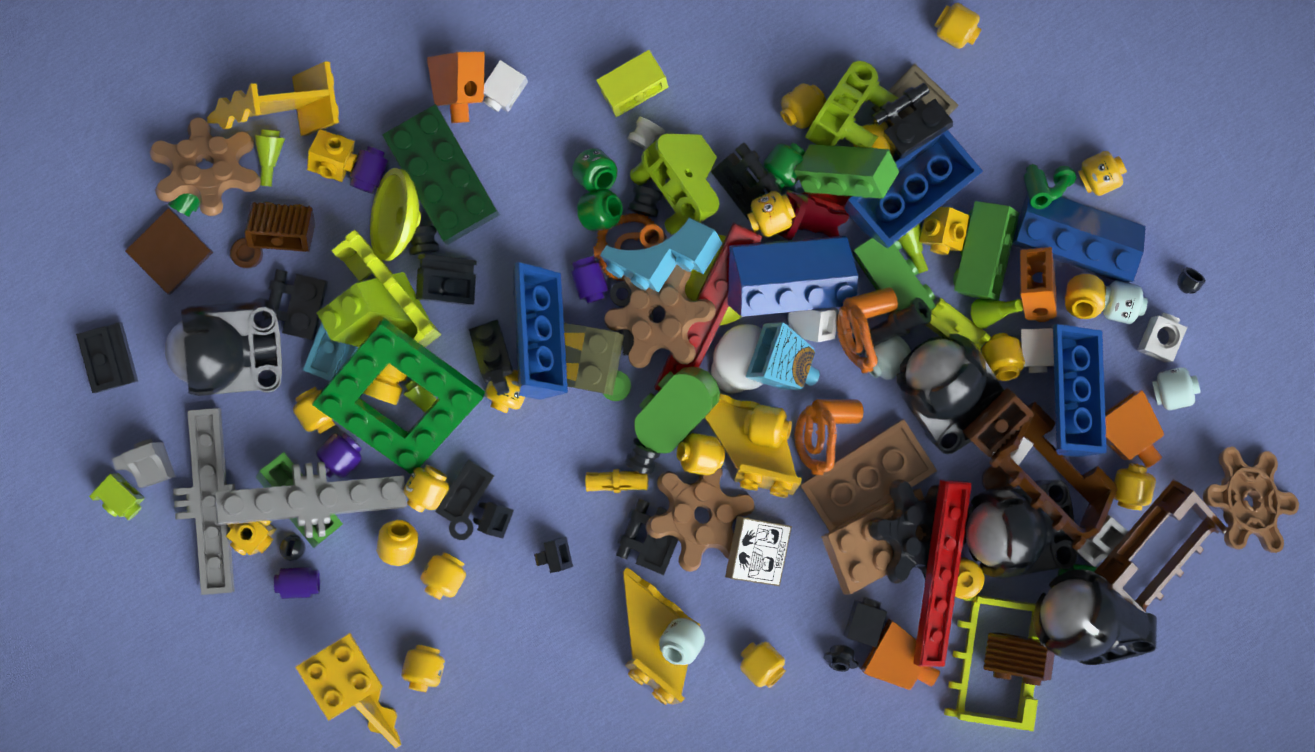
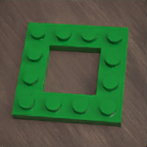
M383 318L317 395L312 405L412 474L417 467H421L484 398L486 391ZM389 363L438 398L408 432L359 398Z

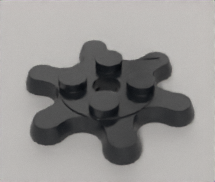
M901 479L894 480L889 489L890 496L895 505L893 515L888 519L876 517L869 523L870 536L877 541H887L892 547L893 557L886 569L887 577L892 583L899 584L905 581L914 567L920 569L926 579L939 485L931 486L925 498L918 500L908 482ZM918 526L922 528L923 533H926V536H923L921 541L916 537V528ZM964 533L963 546L965 545V543H966V541H967V540H966V533Z

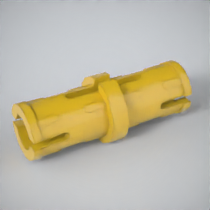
M613 469V472H586V491L606 490L621 493V490H648V474L636 471H620V469Z

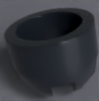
M1186 267L1179 275L1177 284L1183 293L1193 294L1201 289L1206 280L1195 269Z
M295 535L284 538L279 547L281 555L291 561L301 558L306 549L304 541ZM290 540L295 541L291 556L287 555Z

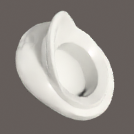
M752 324L737 325L728 330L719 340L713 354L711 375L716 380L718 387L724 392L740 393L745 390L756 389L763 384L746 378L762 331L761 327Z

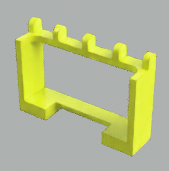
M356 230L349 233L342 243L331 250L335 256L346 264L359 282L365 280L372 273L381 281L416 325L417 335L413 338L415 341L427 347L442 335L435 325L428 321L392 276L393 273L375 255L369 243Z
M982 595L963 599L965 601H972L969 621H957L958 627L968 628L965 651L953 650L952 657L963 659L960 682H948L949 688L959 689L956 709L945 708L944 715L957 717L963 721L1034 731L1038 700L1033 697L1035 685L1021 684L1017 718L965 711V701L980 604L1032 611L1028 638L1039 640L1035 634L1033 623L1036 604Z

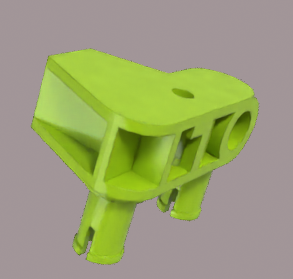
M853 61L816 116L805 138L816 145L835 146L839 139L843 140L845 138L858 147L871 148L878 136L855 123L856 119L854 116L863 102L867 103L869 100L880 108L881 105L888 101L892 103L898 97L879 85L878 73L871 64L865 61Z
M663 134L642 153V161L630 170V178L637 185H643L648 179L652 178L674 209L675 213L667 218L664 223L666 230L671 235L678 232L689 218L702 223L719 210V199L706 180L717 157L702 135ZM670 178L671 180L665 184L666 179Z

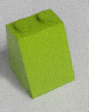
M405 273L392 274L431 323L419 300H416V293ZM378 278L355 283L317 312L330 339L359 347L383 318L411 338H415L417 335V327Z

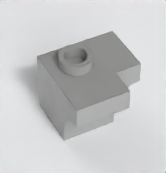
M148 439L134 444L135 449L112 458L115 470H127L132 473L139 488L149 487L176 477L163 442L153 443L152 439Z
M1107 515L1101 531L1087 539L1084 546L1077 550V554L1095 567L1111 553L1129 531L1114 518Z

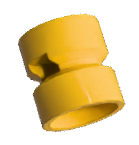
M389 363L363 394L397 405L403 390L399 382L406 381L407 376Z

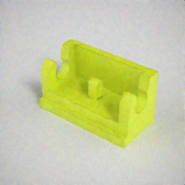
M650 50L596 80L616 118L669 88L666 76Z
M940 298L935 304L936 307L930 311L932 319L926 326L937 335L943 336L946 340H948L950 334H960L973 341L981 352V347L985 342L989 341L991 336Z

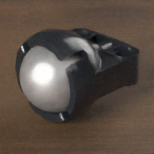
M258 298L252 302L189 306L181 310L182 321L174 326L167 337L165 358L171 371L179 379L188 383L189 394L204 396L256 390L269 393L279 387L282 378L280 331L274 305L269 300ZM259 311L270 313L269 318L264 321H258L254 316ZM264 370L274 372L273 376L268 379H262L258 375Z
M950 334L948 340L943 336H936L915 347L900 365L901 374H897L896 379L901 397L925 431L926 437L944 454H952L971 442L963 430L1004 391L976 344L960 334Z
M1061 480L1035 481L1074 521L1070 492L1065 482ZM1019 485L1016 487L1005 486L989 489L974 496L971 500L973 506L968 508L965 526L967 546L972 558L975 561L981 562L980 567L986 575L1004 579L1054 569H1069L1076 563L1077 551L1071 546L1073 540L1062 529L1056 531L1052 527L1054 521L1041 507L1034 509L1030 505L1032 498Z
M1083 569L1069 570L1055 577L1049 583L1051 590L1047 594L1042 593L1036 602L1033 615L1035 634L1048 651L1064 660L1078 661L1085 665H1100L1140 656L1156 649L1157 617L1151 613L1141 611L1119 597L1111 583L1092 571Z

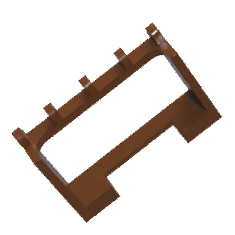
M1034 401L1027 406L1034 413L1033 417H1029V421L1024 422V426H1020V430H1015V435H1011V439H1006V444H1002V448H997V453L993 454L989 463L994 468L999 465L1011 477L1009 484L1012 487L1019 485L1032 498L1030 505L1034 509L1041 507L1054 521L1052 527L1056 531L1062 529L1073 540L1071 546L1077 551L1084 546L1087 539L1101 531L1116 495L1117 486L1099 466L1081 475L1063 455H1057V449L1043 436L1053 430L1056 422ZM1023 437L1032 442L1033 446L1089 502L1079 526L1011 458L1010 453L1018 449Z
M1173 479L1094 573L1111 583L1119 597L1141 611L1146 612L1147 607L1154 598L1159 601L1163 599L1164 595L1160 591L1174 575L1181 578L1184 572L1180 568L1194 552L1200 555L1204 551L1200 545L1212 532L1225 534L1227 527L1194 490ZM1192 508L1203 520L1202 523L1134 601L1123 589L1124 585L1138 570L1133 562H1131L1132 558L1169 515L1180 521L1189 509Z

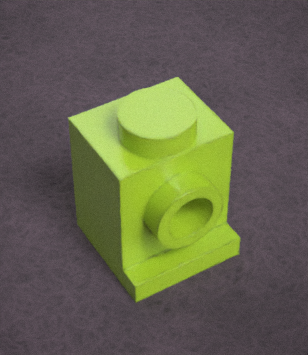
M119 473L109 474L89 495L93 501L102 500L104 502L102 507L110 515L125 517L128 521L139 513L142 509L139 504L145 499Z

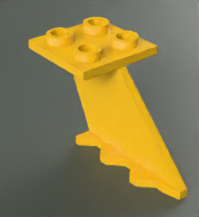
M324 61L292 76L294 93L258 96L257 84H249L247 94L242 90H236L233 92L231 102L228 98H219L216 109L207 116V123L219 124L222 129H230L235 119L238 122H246L248 117L297 109L301 136H308L319 131V129L322 130L339 123V108L335 100L334 77L331 73L330 62Z
M720 394L719 402L706 415L705 420L737 469L734 481L739 482L740 487L756 491L758 487L768 489L771 495L787 498L788 494L794 495L801 484L802 478L796 476L787 439H783L777 448L751 443L749 436L744 434L745 419L749 410L753 411L757 405L761 404L754 401L735 400L728 395Z
M627 567L623 571L632 655V660L628 661L625 665L630 670L628 676L641 686L643 683L649 685L654 690L651 694L662 704L674 705L682 703L685 699L682 696L688 664L675 665L668 662L660 650L659 641L673 620L678 618L694 620L689 618L675 603L665 598L652 584Z
M351 633L296 666L297 671L328 721L354 705L369 720L368 728L371 732L382 734L395 748L401 745L398 731L395 728L398 714L395 709L384 707L380 704L379 697L383 685Z

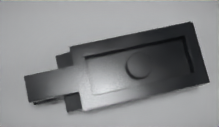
M498 319L469 329L484 382L492 381L498 396L510 392L505 376L512 374L513 368Z

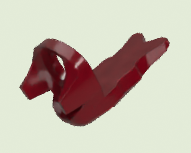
M787 189L786 194L789 195L787 197L796 217L792 218L791 227L777 233L778 235L787 240H792L798 229L803 230L805 228L814 233L822 232L829 237L840 236L838 227L848 221V214L828 209L827 205L815 202V198L808 194H798Z

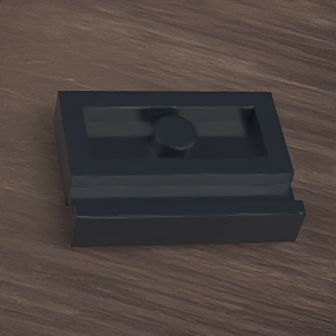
M430 254L418 255L420 268L417 269L416 300L461 305L475 304L476 274H474V265H477V261Z
M118 322L113 325L76 334L92 393H99L125 386L126 384L139 382L123 323Z

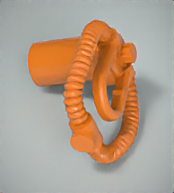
M629 213L625 214V216L622 215L617 225L635 221L643 223V225L645 224V227L641 232L622 234L617 238L615 248L621 250L622 243L627 239H635V241L640 239L641 244L646 249L666 241L667 237L663 230L654 224V221L648 216L638 215V213H632L631 215ZM612 228L599 230L596 246H593L594 256L600 259L601 269L607 276L609 275V278L624 281V275L622 278H618L606 270L607 264L600 256L605 246H608V242L605 240L606 234Z
M891 287L847 298L844 300L843 306L839 308L837 335L839 342H841L840 345H842L841 347L845 354H847V357L861 369V373L873 371V367L878 363L867 319L892 312L898 308L897 297ZM852 334H854L856 344L854 343ZM863 345L867 357H860L859 355H857V353L862 352Z
M816 399L812 402V405L807 406L799 414L795 426L796 430H794V442L799 458L811 470L812 475H823L824 472H828L834 467L835 440L837 439L835 437L837 436L836 424H858L861 422L864 411L863 405L858 399ZM813 423L817 424V430L815 431L817 434L816 447L812 445L811 440ZM825 425H827V433H829L827 434L829 437H827L826 462L811 459L804 449L806 447L807 451L811 454H819L823 450ZM803 427H805L804 443H802V442H803V440H802V439H803V437H802L803 434H802V433H803V430H804Z

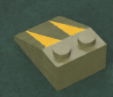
M564 323L568 387L613 395L624 335L614 331Z

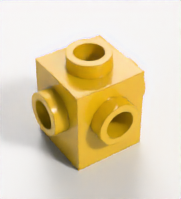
M319 129L308 151L307 170L320 174L324 178L342 182L347 171L352 172L357 155L353 154L355 141L347 139L342 135H336Z
M939 207L924 219L919 242L931 246L930 251L937 254L948 255L949 250L962 251L970 215L951 207Z
M271 520L229 524L228 527L231 530L226 537L232 541L230 546L235 551L244 556L246 553L253 555L258 552L263 553L274 540L271 536L276 531V528L270 524ZM246 528L252 531L250 539L243 534Z

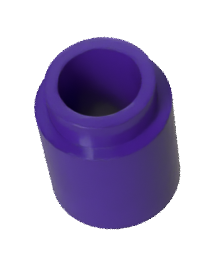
M370 146L367 147L366 151L360 149L349 176L352 178L350 186L373 194L375 187H379L389 162L383 158L385 152Z
M591 256L571 263L573 269L571 275L579 300L586 299L587 304L604 299L603 293L608 291V287L600 263H596L595 257Z
M311 567L280 568L279 574L274 575L275 593H280L281 599L312 598L313 594L320 593L319 570H312Z

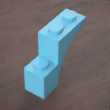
M689 218L678 232L658 245L641 250H620L606 245L600 256L607 264L606 270L614 276L622 278L624 275L630 278V281L638 288L645 291L647 288H650L659 293L676 265L688 272L694 269L704 274L723 243L714 229Z

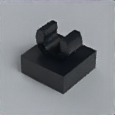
M489 501L488 503H479V507L484 508L485 511L481 519L473 518V522L479 525L477 530L487 535L504 538L514 510Z
M567 537L545 542V551L534 554L536 565L548 564L550 573L573 567Z

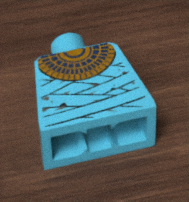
M766 323L763 325L746 378L784 390H801L805 384L812 386L818 381L820 376L819 370L811 366L815 356V349L785 323Z

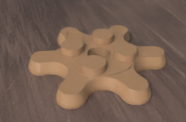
M194 118L187 128L188 140H182L178 144L157 141L150 148V158L156 163L167 165L171 170V174L162 179L155 188L156 196L161 201L169 202L182 194H193L199 199L201 212L207 216H215L223 210L221 196L227 189L238 188L245 192H253L260 187L261 180L258 174L239 164L240 158L251 152L254 147L252 137L246 132H238L228 139L221 136L213 137L211 136V128L207 121L203 118ZM202 159L211 162L213 166L208 169H201L197 167V164L202 162Z
M678 265L675 266L659 293L650 288H647L646 291L635 286L630 281V278L624 276L625 284L629 287L632 294L630 302L623 308H612L605 314L604 322L607 328L614 331L626 329L633 334L634 344L628 355L629 362L633 367H646L653 353L661 348L669 350L676 362L680 364L690 363L695 357V348L688 339V329L696 322L710 321L715 315V305L710 300H691L687 297L685 285L690 278L691 272L682 269ZM662 306L665 309V317L661 322L655 323L650 314H652L654 308Z
M1225 448L1218 457L1225 473V478L1222 479L1221 485L1212 484L1208 486L1202 496L1207 505L1215 508L1220 507L1224 511L1223 518L1228 524L1227 531L1224 534L1225 544L1233 549H1242L1246 546L1249 536L1253 533L1259 539L1264 550L1271 553L1280 552L1284 547V539L1277 528L1278 517L1281 514L1294 515L1297 513L1299 502L1293 493L1281 492L1275 486L1274 474L1278 468L1276 456L1270 451L1262 452L1255 459L1253 467L1244 463L1240 452L1236 448ZM1247 494L1252 497V507L1248 504L1247 500H1244Z
M722 467L711 475L700 474L699 479L693 484L682 482L675 473L670 471L660 474L657 479L659 490L669 500V508L664 514L649 518L646 523V531L653 538L671 535L680 541L682 548L678 562L685 571L692 572L697 570L701 565L704 551L709 548L719 549L729 559L734 535L732 530L734 520L737 519V516H748L754 511L755 502L750 495L739 494L731 497L722 492L720 488V480L723 475ZM697 507L708 509L709 520L707 523H700L695 519L694 512Z

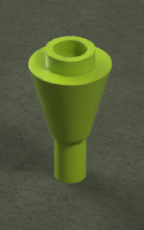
M261 129V135L255 134L259 164L261 166L260 186L272 187L273 169L276 166L285 141L284 137H279L280 131Z
M919 223L898 241L908 256L911 257L918 272L923 273L928 270L922 254V243L919 242L921 236V226Z
M976 299L971 306V319L977 327L986 329L1008 314L1022 311L1023 303L1020 299L1007 302Z
M412 379L404 385L407 390L403 395L423 412H426L437 400L436 396Z

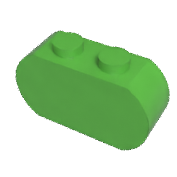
M685 367L675 375L670 371L659 382L658 386L662 389L656 396L650 393L641 402L639 407L642 411L635 418L634 425L638 439L646 448L657 453L672 452L717 405L720 399L718 384L713 376L704 369Z

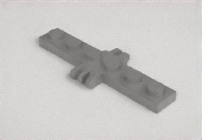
M221 408L189 410L188 424L193 487L173 489V495L181 496L186 494V500L174 501V507L187 506V512L175 513V520L196 519L201 595L235 592L232 549L230 546L231 540L226 537L230 528L228 527L229 524L217 525L214 497L215 492L235 490V484H227Z
M317 462L318 475H313L312 463H305V476H301L299 464H293V485L222 491L215 492L214 494L217 525L297 518L298 526H304L306 538L313 537L312 525H317L318 537L325 536V524L330 523V515L398 509L407 506L406 496L403 492L405 486L404 476L327 482L324 462Z

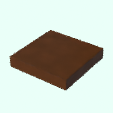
M170 208L125 250L168 295H171L213 253Z

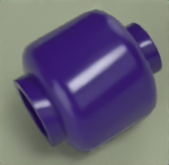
M345 432L342 435L334 433L317 449L316 456L321 462H324L326 476L331 478L335 474L339 478H345L361 462L362 456L359 452L362 448Z

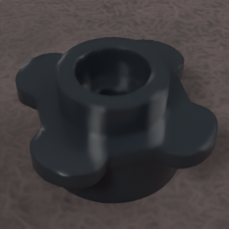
M845 645L832 646L830 652H826L823 657L829 662L830 668L839 672L848 671L849 668L855 669L859 664L858 661L854 660V650Z

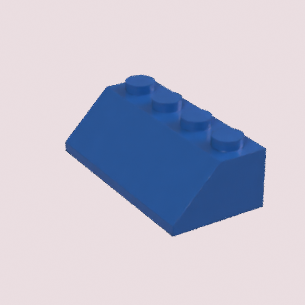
M947 130L905 158H900L895 162L899 173L883 199L852 196L848 199L844 210L865 234L888 249L981 175L983 170Z
M1027 193L1018 218L1012 245L1022 249L1052 247L1054 260L1114 281L1130 283L1135 279L1144 253L1146 226L1063 197L1052 201L1046 208L1035 209L1031 206Z
M846 236L730 245L728 305L741 317L842 307L845 299L857 296L858 273Z
M521 262L514 263L513 295L519 396L541 400L568 393L561 273Z
M1055 324L1053 325L1057 455L1083 457L1107 453L1102 330Z

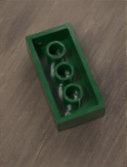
M436 104L382 134L401 169L405 170L411 177L421 204L445 244L449 245L500 215Z

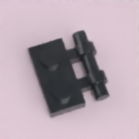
M925 83L903 91V96L892 103L888 101L881 105L880 110L871 116L877 126L885 121H888L891 127L884 131V137L901 159L953 127V120L936 98L927 104L922 102L921 98L930 93ZM910 106L914 112L901 119L898 113Z
M744 142L735 149L742 158L741 161L733 152L718 164L711 173L749 220L747 214L752 212L751 202L754 199L766 195L764 190L768 193L773 191L781 193L782 190L775 182L777 178L772 172L768 173L760 163V156L755 150L751 151ZM748 168L752 171V173L755 175V177L759 180L758 183H757L756 180L752 177V175L749 173V171L747 170Z
M276 269L274 280H270L268 287L271 290L269 301L274 305L277 320L285 321L282 333L314 340L319 322L317 312L322 309L328 281L296 274L294 285L285 284L288 272ZM283 293L291 294L287 312L279 310ZM267 311L262 312V316H265L264 320L270 316V313Z
M639 498L635 509L631 508L628 516L631 519L625 533L619 537L618 543L620 546L616 556L627 560L631 549L636 550L640 553L635 564L664 575L678 539L671 535L653 538L647 534L644 543L636 540L641 524L646 525L649 518L652 517L646 514L650 502ZM659 506L655 515H662L667 512V509Z

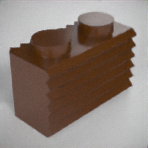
M252 202L244 231L247 247L310 252L315 228L313 208L301 204H290L287 206L286 204L280 205L279 203L276 205L272 202H259L258 204Z
M1006 388L963 432L987 457H992V453H997V448H1002V444H1006V439H1011V435H1015V430H1020V426H1024V422L1029 421V417H1033L1034 413L1010 389Z
M991 632L988 634L986 658L983 667L984 670L993 671V677L1011 680L1012 675L1023 677L1022 683L1041 686L1042 681L1051 680L1055 654L1048 651L1038 639Z

